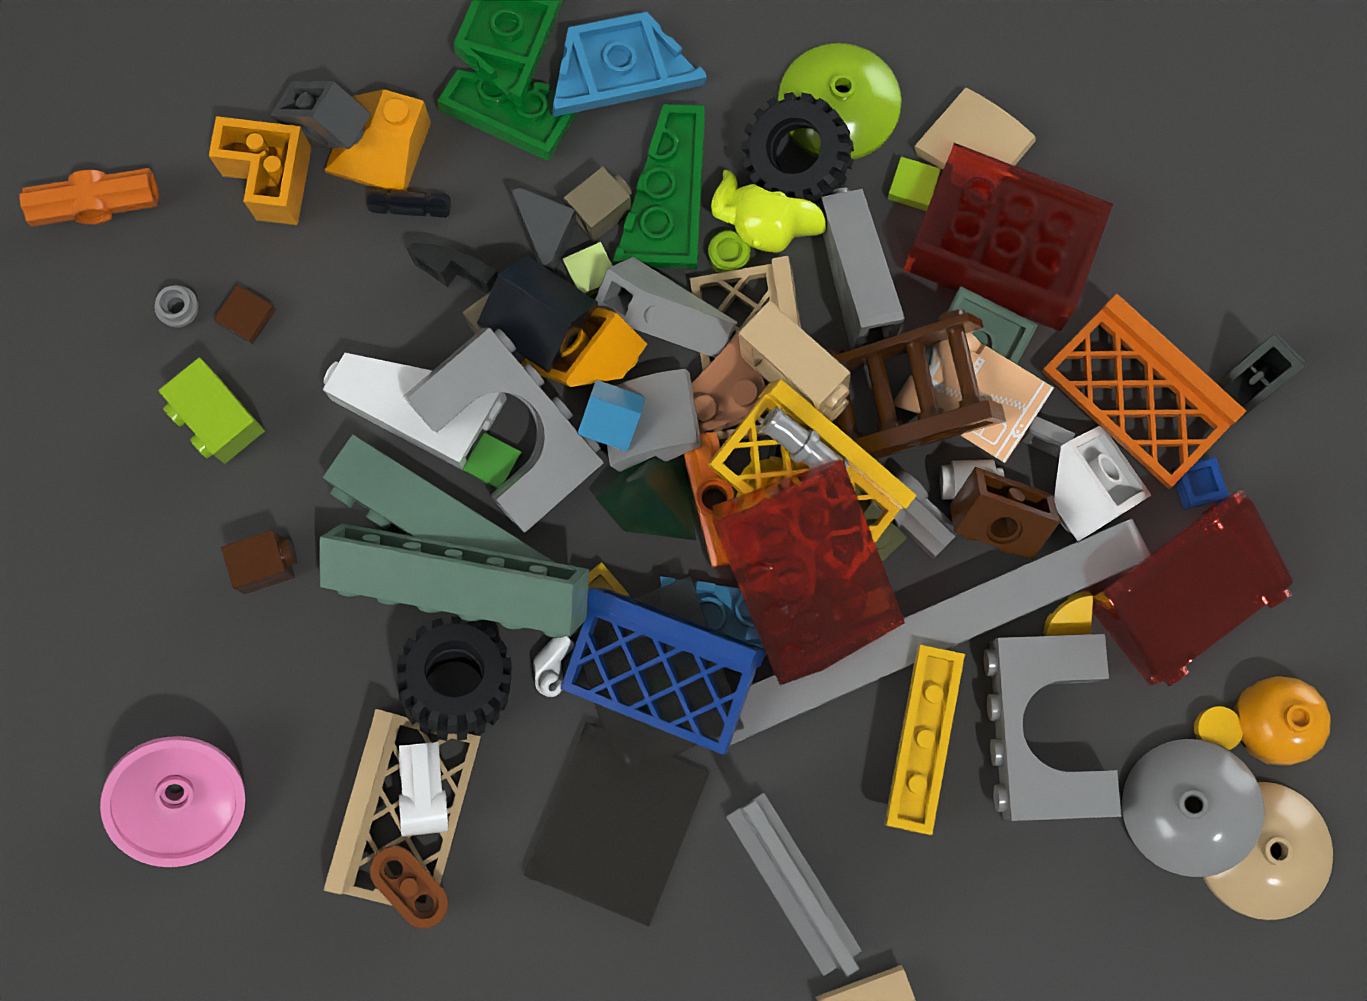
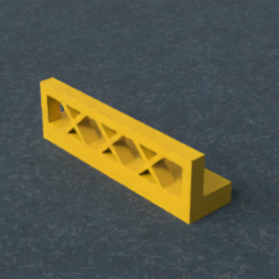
M925 645L917 646L884 822L886 826L928 835L933 833L965 654Z

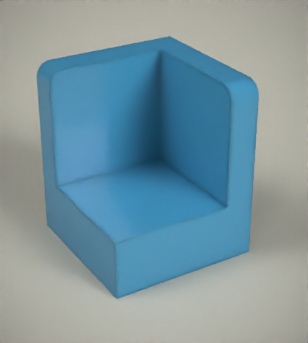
M596 380L577 434L623 451L628 450L642 413L645 397Z

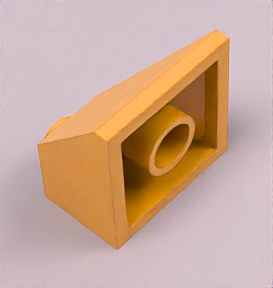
M385 89L352 96L371 113L364 125V135L350 149L332 148L325 172L388 192L392 190L407 191L431 125L424 101Z
M597 307L549 373L527 358L524 359L521 365L524 366L526 363H529L539 375L566 386L575 387L592 384L596 380L604 382L623 378L636 365L639 355L648 344L618 313Z

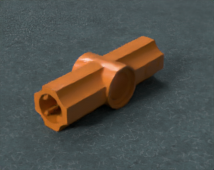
M150 168L114 174H105L97 170H81L70 174L68 181L22 188V193L19 194L21 209L26 222L31 227L71 220L82 224H100L111 220L114 213L158 207V201H160L158 186L154 173Z
M705 432L700 434L702 446L684 453L683 457L694 497V508L699 517L711 568L735 564L741 562V560L731 555V548L718 541L723 529L721 524L722 518L735 499L731 485L707 466L721 447L717 432ZM709 490H718L724 494L726 505L719 510H710L704 506L702 495Z

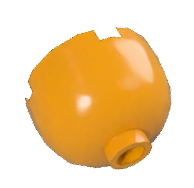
M1274 676L1257 681L1241 693L1234 706V712L1240 718L1239 724L1243 733L1241 740L1247 746L1244 748L1251 756L1265 764L1289 766L1307 761L1323 749L1330 735L1331 715L1326 701L1313 686L1297 678Z

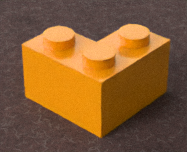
M216 116L208 156L221 175L224 177L247 179L243 202L256 220L298 225L312 150L301 126Z

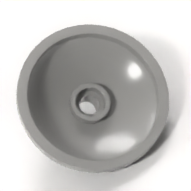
M1182 739L1155 747L1135 764L1125 782L1122 795V813L1130 838L1139 851L1152 863L1177 875L1207 877L1233 868L1252 851L1259 839L1264 823V802L1254 775L1236 755L1211 742ZM1193 796L1201 800L1203 808L1199 813L1193 814L1186 810L1184 801L1188 797Z

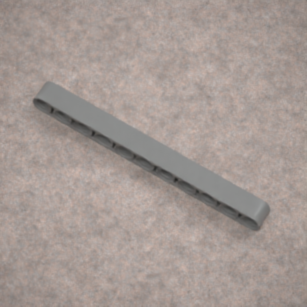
M1130 519L751 685L730 745L913 665L918 645L947 650L1152 559L1134 520ZM733 700L724 703L728 713ZM716 707L701 714L700 717L708 736L719 740L725 724Z

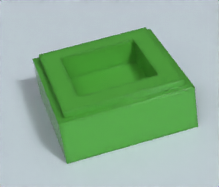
M484 432L463 467V471L497 489L511 477L523 455L519 450Z

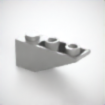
M634 257L607 269L595 299L598 302L597 307L618 313L632 329L714 358L727 346L737 324V321Z

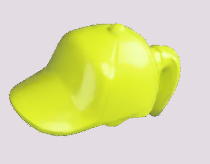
M730 170L723 171V181L714 193L711 211L717 219L733 224L737 234L747 245L761 251L779 253L786 249L795 237L816 236L825 232L826 220L824 214L813 202L787 197L781 191L770 192L755 184L746 185L738 189L735 175Z

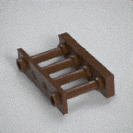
M953 310L941 314L938 317L939 322L847 352H844L842 349L827 351L848 371L867 365L880 425L876 427L877 433L863 436L861 432H858L850 395H848L846 400L849 403L837 417L839 429L874 459H879L1006 422L1002 404L989 399L986 400V397L983 395L980 396L966 333L984 328L982 319L968 312L965 313V310ZM948 339L962 400L958 402L960 408L944 412L943 408H938L924 347ZM907 353L921 412L917 414V421L903 425L901 420H897L884 360Z

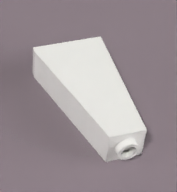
M344 353L339 362L336 361L329 367L324 377L325 386L323 391L333 402L463 470L484 432L488 433L507 400L505 392L486 394L473 401L440 431L435 432L430 429L403 398L407 392L430 374L432 370Z

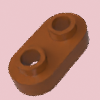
M388 846L381 849L374 856L370 866V876L373 884L410 925L420 929L434 927L443 920L448 909L447 895L441 885L409 850L401 846ZM392 860L399 861L403 866L402 873L394 878L389 877L384 870L385 865ZM421 895H429L433 899V906L428 911H420L415 906L416 899Z

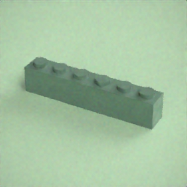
M353 434L322 477L333 487L329 493L332 497L349 508H352L355 502L369 510L365 517L385 531H388L390 526L393 525L408 536L554 562Z
M343 523L320 537V587L337 590V593L342 596L353 597L363 595L377 598L378 602L388 605L404 603L418 606V609L423 612L435 613L444 611L459 614L461 619L468 621L485 619L500 622L503 627L508 629L531 628L541 630L545 635L555 638L571 636L586 620L589 569Z

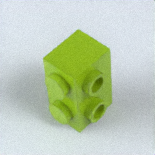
M200 357L158 390L168 402L162 407L163 410L179 427H182L185 423L195 434L189 440L206 459L213 455L226 464L265 432L262 426L213 369Z

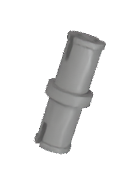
M780 407L773 408L760 425L761 432L766 433L790 452L789 457L796 463L804 462L826 479V482L829 484H834L846 471L848 467L847 459L842 458L819 440V433L814 429L809 428L806 430L785 414Z

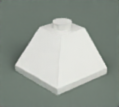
M1100 426L1061 446L1054 501L1062 526L1066 531L1073 534L1078 542L1151 496L1114 440Z

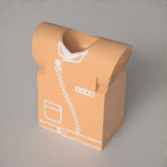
M969 332L966 333L980 396L983 395L986 397V400L989 399L1002 404L1006 422L960 436L1006 463L1054 387L981 344ZM947 339L932 344V357L929 365L938 408H943L944 412L960 408L958 402L962 400L949 340ZM910 375L893 403L896 407L918 414L921 412L913 376Z

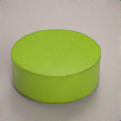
M723 231L715 235L708 248V260L712 268L718 273L746 268L750 258V246L743 242L737 232Z

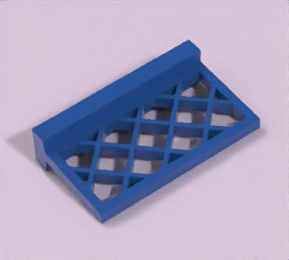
M590 588L587 599V606L589 607L586 620L583 622L561 689L720 754H727L756 669L761 667L767 649L612 590ZM598 618L611 622L619 639L602 649H599L593 635ZM623 627L635 633L627 636ZM644 635L652 638L660 656L639 665L630 642ZM663 643L676 648L667 652ZM589 646L592 654L585 657ZM622 646L632 670L612 679L602 655ZM686 651L694 655L701 672L680 682L670 658ZM705 659L717 663V665L708 668ZM595 660L604 683L592 689L577 684L576 681L582 665ZM663 662L673 686L653 695L642 671ZM724 667L742 673L736 692L722 698L711 674ZM635 675L645 699L629 705L622 702L615 684ZM704 677L714 702L693 711L683 687ZM607 688L611 697L599 692ZM676 691L686 716L672 722L662 717L655 700ZM733 700L728 713L724 703ZM648 705L651 713L639 708ZM716 707L725 724L719 740L704 735L696 718ZM689 721L692 729L684 727L680 724Z

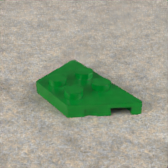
M472 0L454 42L455 54L513 104L521 107L564 0Z

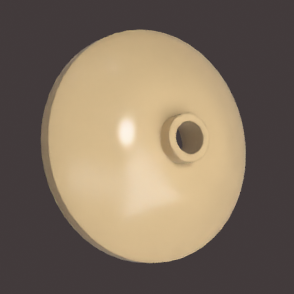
M1257 782L1264 802V823L1256 845L1248 856L1233 868L1217 875L1203 877L1209 889L1222 903L1240 914L1265 920L1284 919L1307 909L1321 895L1332 871L1333 846L1324 819L1305 797L1283 785ZM1275 842L1280 845L1282 850L1281 856L1278 859H1274L1270 853V848Z

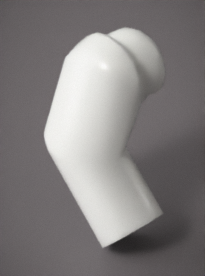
M569 636L553 637L534 657L535 686L539 693L547 697H555L562 691L563 672L561 661L576 645Z

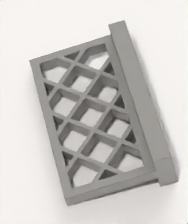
M765 793L760 794L727 815L726 819L821 974L825 976L835 968H838L848 977L857 971L859 967L853 957L862 951Z

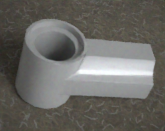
M901 470L895 477L917 496L907 509L900 510L891 522L897 528L900 527L934 559L953 540L957 533H954L953 523L928 500V493L912 475ZM872 500L870 501V502L873 503L882 513L884 512V511H883L878 505H876Z

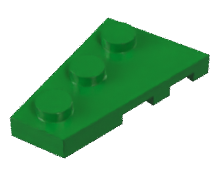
M463 70L455 72L437 100L439 111L548 162L579 113L575 112L553 117L552 108L556 90L550 89V84L534 82V86H529L523 104L520 107L513 104L478 73Z

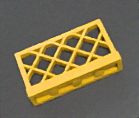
M782 379L776 380L766 386L759 395L760 399L707 466L839 577L847 580L898 512L902 509H907L917 495ZM780 407L785 414L806 430L809 428L814 429L819 433V440L839 456L848 460V467L842 475L846 481L847 497L825 499L823 477L811 468L792 470L789 457L790 452L782 445L783 471L760 472L758 446L779 444L775 440L757 441L755 422L764 410L770 412L773 408ZM748 432L749 442L739 443ZM750 447L752 474L737 476L723 464L733 449ZM814 473L817 500L795 502L792 475ZM784 476L786 503L770 504L763 498L761 478ZM753 479L754 489L743 480ZM855 487L865 495L856 496ZM871 499L884 512L873 526L859 527L857 501ZM848 502L850 528L829 530L826 504ZM818 505L820 532L805 533L797 526L795 507ZM787 508L788 518L778 509ZM860 532H868L861 541ZM851 533L853 552L845 563L842 564L831 555L829 536ZM812 537H821L822 547Z

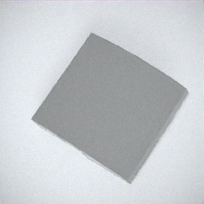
M686 369L655 373L616 385V387L644 396L645 402L629 449L623 451L607 445L611 467L621 472L654 456L667 462L702 446L690 372Z

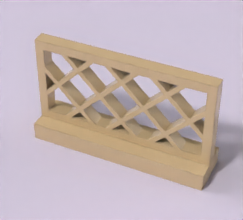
M789 256L772 258V264L690 278L692 294L702 300L701 288L719 285L729 292V295L718 308L722 313L727 311L736 298L753 309L741 327H735L733 331L735 335L729 343L769 301L801 328L793 269ZM767 277L768 291L758 304L740 293L749 280ZM738 282L734 288L729 285V283ZM700 353L702 371H704L711 363V356ZM759 417L756 421L761 424L764 419ZM756 425L757 437L767 435L760 431V425ZM735 429L718 431L719 443L726 442ZM748 432L742 439L749 438Z
M376 709L324 891L340 895L343 893L392 905L377 888L372 890L355 886L354 884L360 866L372 860L381 849L395 846L406 840L415 858L428 872L429 870L426 865L437 859L432 877L440 884L481 736L467 733V740H461L469 743L465 760L451 770L447 771L440 758V769L443 772L441 781L447 779L455 794L452 806L447 808V815L449 814L448 832L440 833L443 838L440 850L423 860L412 842L411 836H400L378 849L369 833L374 820L390 812L401 831V821L394 810L399 806V800L391 804L382 789L385 777L399 769L398 763L387 770L392 751L399 761L398 753L400 752L395 745L399 727L402 725L417 729L426 743H431L426 734L420 731V724L418 722L412 725L407 717ZM432 730V731L430 732V733H432V734H436V735H437V732H436V731H433V730ZM448 734L447 741L451 738L457 740V734ZM438 740V741H436V742H439V745H441L442 743H444V742H446V741H445V740ZM462 769L458 786L456 787L451 775ZM379 796H381L387 807L375 814ZM368 841L374 852L362 859L365 845ZM386 864L384 868L385 873L389 877L394 878L393 873ZM427 895L425 902L416 900L415 906L420 911H428L433 906V899Z

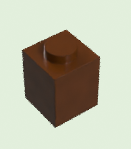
M273 530L221 547L232 587L243 594L295 578L292 565L297 564V557L293 545L289 539L284 540L281 535Z

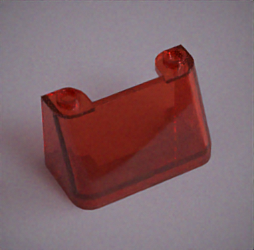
M1243 488L1216 502L1201 513L1202 515L1195 519L1192 524L1136 566L1120 575L1106 589L1101 588L1093 594V614L1149 686L1156 685L1162 681L1168 686L1178 682L1190 672L1186 666L1189 662L1267 604L1271 609L1292 595L1288 587L1294 582V579L1254 502Z

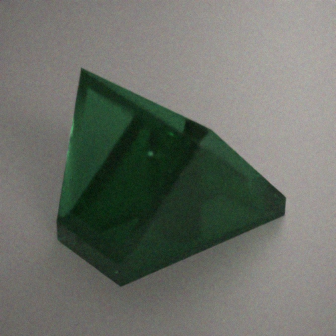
M654 456L624 471L595 498L623 531L696 540L688 473L675 458L664 462L657 456Z

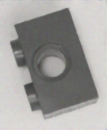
M292 81L270 116L280 124L301 126L311 147L350 149L364 135V125L371 113L334 81Z

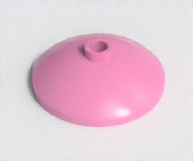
M162 737L133 748L114 765L106 778L102 790L101 818L111 840L131 858L159 867L186 866L212 856L230 841L243 818L245 788L236 765L217 747L191 737ZM172 784H178L182 786L183 790L178 793H171L167 790V787Z

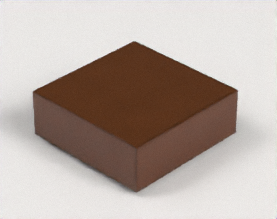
M236 285L213 320L223 328L254 344L276 309L270 303Z

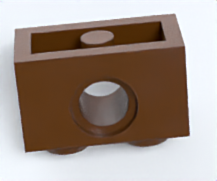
M978 467L973 469L950 504L954 533L960 534L965 539L971 541L977 540L995 546L1005 553L1018 554L1032 560L1060 523L1053 494Z

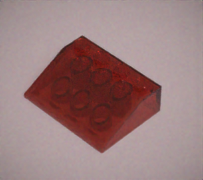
M954 143L903 270L955 291H958L961 286L1021 317L1061 332L1077 308L1113 204Z
M843 458L713 506V524L779 685L820 672L905 623Z

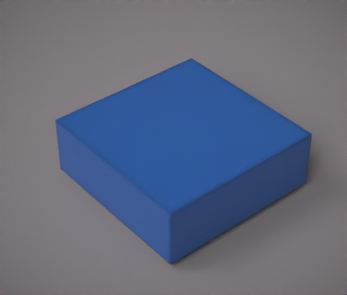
M1216 456L1197 461L1175 484L1184 510L1229 498ZM1178 466L1172 468L1171 472H1173Z

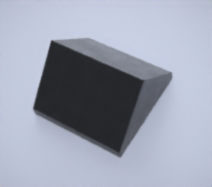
M527 255L498 274L477 321V325L480 328H490L493 332L500 329L514 344L516 352L549 373L597 308L598 302Z

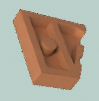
M739 335L691 383L700 434L718 432L741 423L760 399L759 395L766 388L763 377L741 358Z

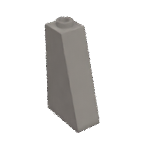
M849 188L834 189L828 196L821 197L819 208L822 210L826 220V230L823 233V238L850 350L896 336L904 321V315L863 189L850 191Z

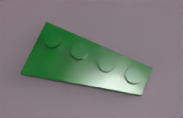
M663 104L648 150L644 171L640 175L632 208L628 212L623 227L624 232L619 248L617 247L613 258V265L634 257L650 268L698 270L705 129L704 105Z

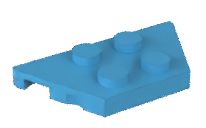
M648 12L568 27L552 108L553 117L703 86L707 76L701 67L695 69L681 54L683 48L672 37L662 32L660 25Z

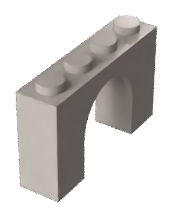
M482 328L407 392L403 398L430 429L435 432L440 431L473 401L486 394L497 392L509 393L517 397L528 407L535 420L537 430L534 451L526 464L490 495L514 525L525 533L604 462L596 454L601 449L597 442L578 435L576 429L568 421L573 415L565 404L556 396L550 400L540 388L545 382L538 372L529 363L522 367L511 354L516 350L511 340L500 329L493 332L490 328Z
M1105 634L997 638L989 642V649L984 650L983 662L986 676H992L993 694H988L987 713L989 720L995 721L996 739H991L990 756L992 765L998 766L1000 784L994 785L993 797L996 811L1002 812V821L1121 817L1117 770L1064 772L1048 767L1032 753L1023 732V716L1026 706L1032 696L1042 687L1049 684L1095 683L1109 679Z

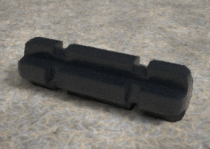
M371 189L367 196V207L372 213L387 214V211H390L397 215L426 216L427 213H430L432 217L446 218L450 214L451 201L450 197L446 194L431 193V196H427L423 192L394 190L389 194L386 190Z

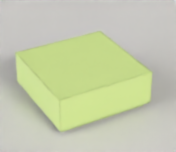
M601 242L563 258V264L573 285L588 296L599 292L607 269L612 267Z

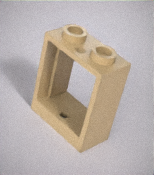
M771 301L739 331L741 358L769 383L782 379L831 422L846 408L849 403L846 397L850 393L849 381L851 372Z

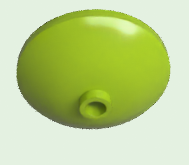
M846 43L821 45L800 55L785 72L778 94V101L784 100L785 93L793 92L797 97H801L803 92L811 94L817 100L821 98L828 102L836 110L850 131L849 136L854 145V151L851 152L853 160L871 154L888 140L897 125L901 110L899 85L888 65L869 50ZM838 85H844L849 89V91L846 93H840L836 90L835 87ZM798 128L788 133L790 138L800 148L819 157L821 138L816 131L810 128Z

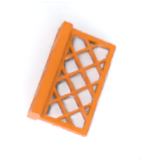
M1117 293L1041 371L1168 489L1172 488L1222 434L1246 412L1238 402ZM1098 325L1112 336L1113 351H1091L1090 333ZM1083 341V351H1074ZM1121 345L1128 351H1121ZM1136 358L1144 365L1145 380H1123L1122 359ZM1065 359H1083L1084 381H1069L1056 368ZM1091 359H1114L1115 381H1092ZM1153 374H1154L1159 380H1153ZM1168 387L1176 394L1177 410H1155L1154 388ZM1077 388H1085V395ZM1092 388H1115L1116 410H1100L1093 403ZM1123 388H1145L1147 410H1124ZM1185 403H1186L1191 409H1185ZM1117 417V424L1114 423L1110 418ZM1125 417H1147L1148 440H1133L1125 433ZM1155 417H1177L1179 439L1156 440ZM1186 417H1201L1214 430L1205 439H1187ZM1188 446H1197L1188 456ZM1142 447H1149V454ZM1157 447H1179L1180 465L1172 474L1158 463Z

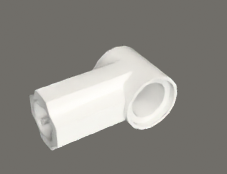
M439 742L399 746V769L402 782V794L399 795L401 836L448 832L445 790H442Z

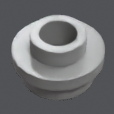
M168 286L162 289L156 297L155 313L167 326L174 328L184 327L190 324L198 314V299L185 286ZM184 302V308L179 313H172L174 304Z

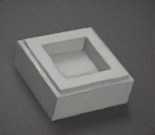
M1036 416L1021 440L1039 450L1059 457L1061 446L1072 440L1075 433Z

